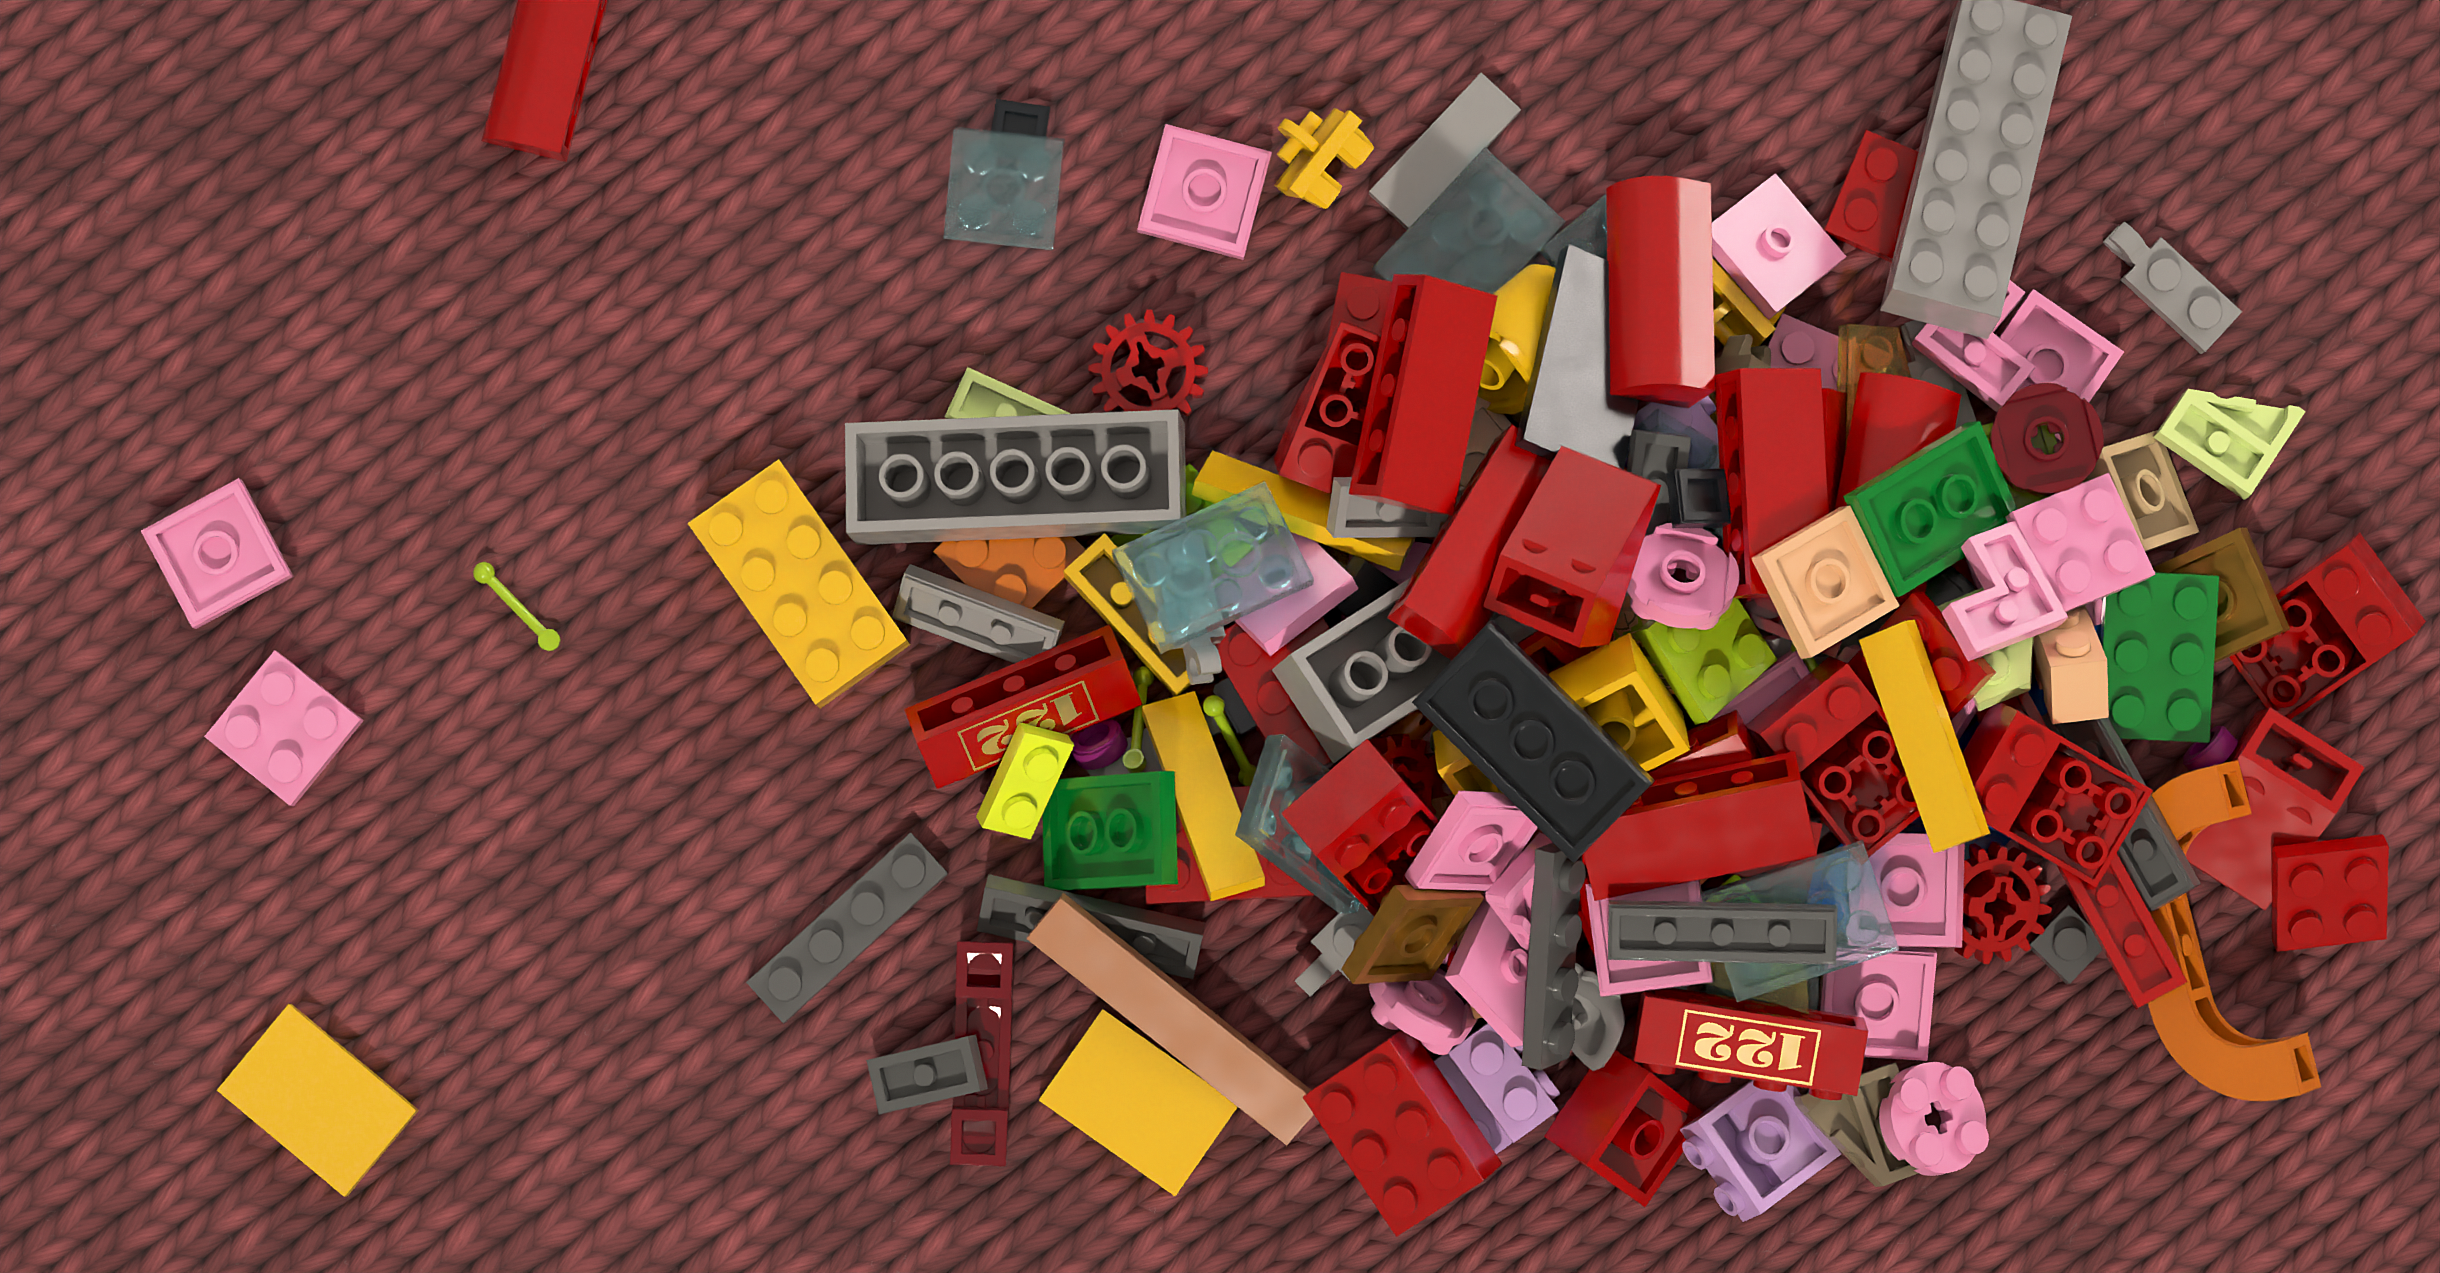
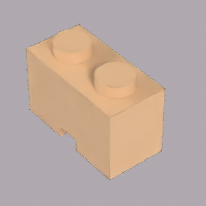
M2086 605L2067 612L2068 618L2059 627L2034 636L2032 670L2039 689L2044 691V703L2052 724L2109 718L2107 658Z

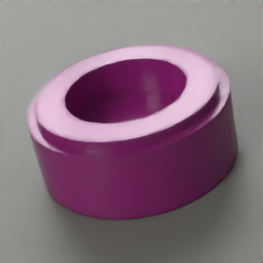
M1107 719L1077 731L1071 738L1074 744L1071 752L1078 766L1085 770H1096L1114 763L1124 754L1128 746L1127 738L1120 724L1113 719Z
M2224 726L2213 727L2210 729L2209 743L2194 742L2185 753L2183 764L2190 772L2222 764L2233 753L2238 745V740Z

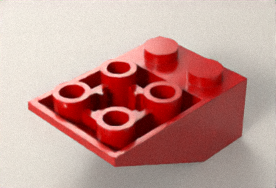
M1342 320L1339 321L1292 411L1273 458L1278 475L1329 494L1332 493L1334 477H1352L1381 335Z
M1561 446L1500 553L1483 607L1577 647L1609 645L1661 484L1569 447Z
M2358 533L2275 592L2290 630L2236 653L2229 658L2265 707H2270L2291 720L2415 636L2426 621L2361 533Z
M1829 656L1746 724L1751 737L1767 757L1796 752L1806 803L1858 863L1862 864L1920 816L1885 713L1848 663Z
M1998 703L1988 708L1962 753L1987 825L2094 887L2098 886L2153 791L2025 714L2003 703Z
M2270 707L2256 711L2238 740L2237 747L2225 761L2226 763L2238 760L2252 814L2208 826L2194 838L2185 855L2192 866L2264 911L2272 902V847L2316 842L2337 814L2365 768Z
M1368 739L1363 741L1281 813L1315 856L1373 916L1378 912L1382 898L1394 885H1411L1404 875L1440 821Z

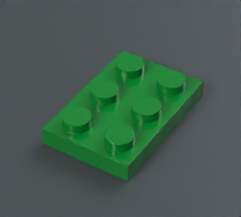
M1980 421L1966 422L1843 496L1847 506H1851L1895 597H1901L1966 557L1961 546L1968 538L2007 524L2008 522L2005 517L2012 511L2017 510V506L2002 471L1997 464Z
M2155 572L2154 576L2145 581L2103 597L2100 643L2107 658L2109 720L2119 738L2209 743L2219 592L2218 575Z
M1153 771L1058 779L1042 814L1044 887L1069 891L1178 884L1175 771Z

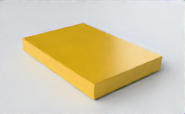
M292 1004L286 1006L217 1089L220 1094L344 1197L351 1193L419 1111Z
M1104 1009L1101 1010L1039 1099L1040 1102L1174 1196L1177 1195L1237 1109L1234 1103L1205 1080Z

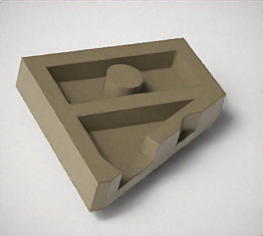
M1896 1062L1861 1073L1857 1096L1843 1094L1841 1100H1825L1805 1093L1793 1098L1798 1109L1875 1187L1885 1186L1918 1174L1913 1171L1917 1168L1911 1166L1905 1159L1898 1160L1890 1152L1880 1128L1879 1110L1882 1099L1889 1096L1890 1089L1894 1085V1083L1890 1082L1899 1073Z

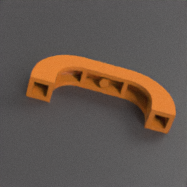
M2238 760L2182 774L2171 779L2151 794L2185 855L2194 838L2208 826L2252 814ZM2185 893L2163 907L2150 912L2188 981L2177 989L2148 1003L2160 1039L2175 1061L2189 1075L2206 1087L2223 1095L2241 1100H2279L2299 1096L2320 1088L2321 1083L2308 1032L2271 1040L2255 1039L2235 1030L2222 1017L2211 993L2187 894Z

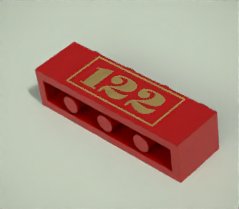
M1109 624L904 710L936 788L939 789L1000 764L1019 722L1069 736L1143 704Z
M1666 988L1641 992L1632 1042V1053L1634 1062L1643 1063V1068L1657 1074H1675L1676 1068L1698 1071L1699 1078L1715 1083L1731 1082V1077L1754 1080L1753 1085L1767 1091L1784 1092L1787 1089V1085L1808 1088L1810 1095L1820 1099L1841 1100L1843 1094L1853 1096L1858 1094L1869 1030L1863 1017Z

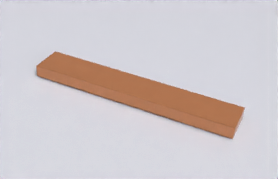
M1064 892L1029 932L1026 938L1028 941L1286 1146L1314 1115L1303 1099V1096L1311 1091L1310 1088Z

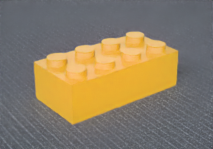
M779 459L688 523L815 705L820 709L910 646V643Z
M1630 633L1548 674L1646 772L1690 751L1683 711ZM1440 730L1433 732L1437 771L1455 796L1458 791L1502 793Z

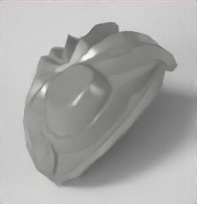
M1575 963L1579 982L1577 992L1573 998L1572 1025L1575 1029V1040L1571 1051L1587 1067L1595 1071L1603 1068L1620 1042L1626 1017L1621 1002V995L1601 997L1597 973L1588 971L1583 966Z

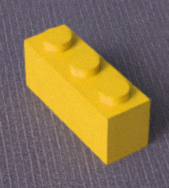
M1104 533L1063 571L1064 577L1108 625L1110 624L1113 631L1152 671L1174 697L1179 696L1191 686L1187 675L1183 648L1167 650L1152 584Z

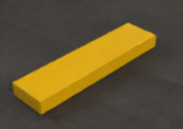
M1213 450L1196 477L1191 494L1394 571H1400L1416 537L1333 538L1326 529L1331 494Z
M1915 620L1901 622L1860 639L1859 643L1933 853L1942 852L1990 834Z
M1195 691L1142 706V717L1162 771H1175L1176 809L1210 901L1265 886L1264 873Z

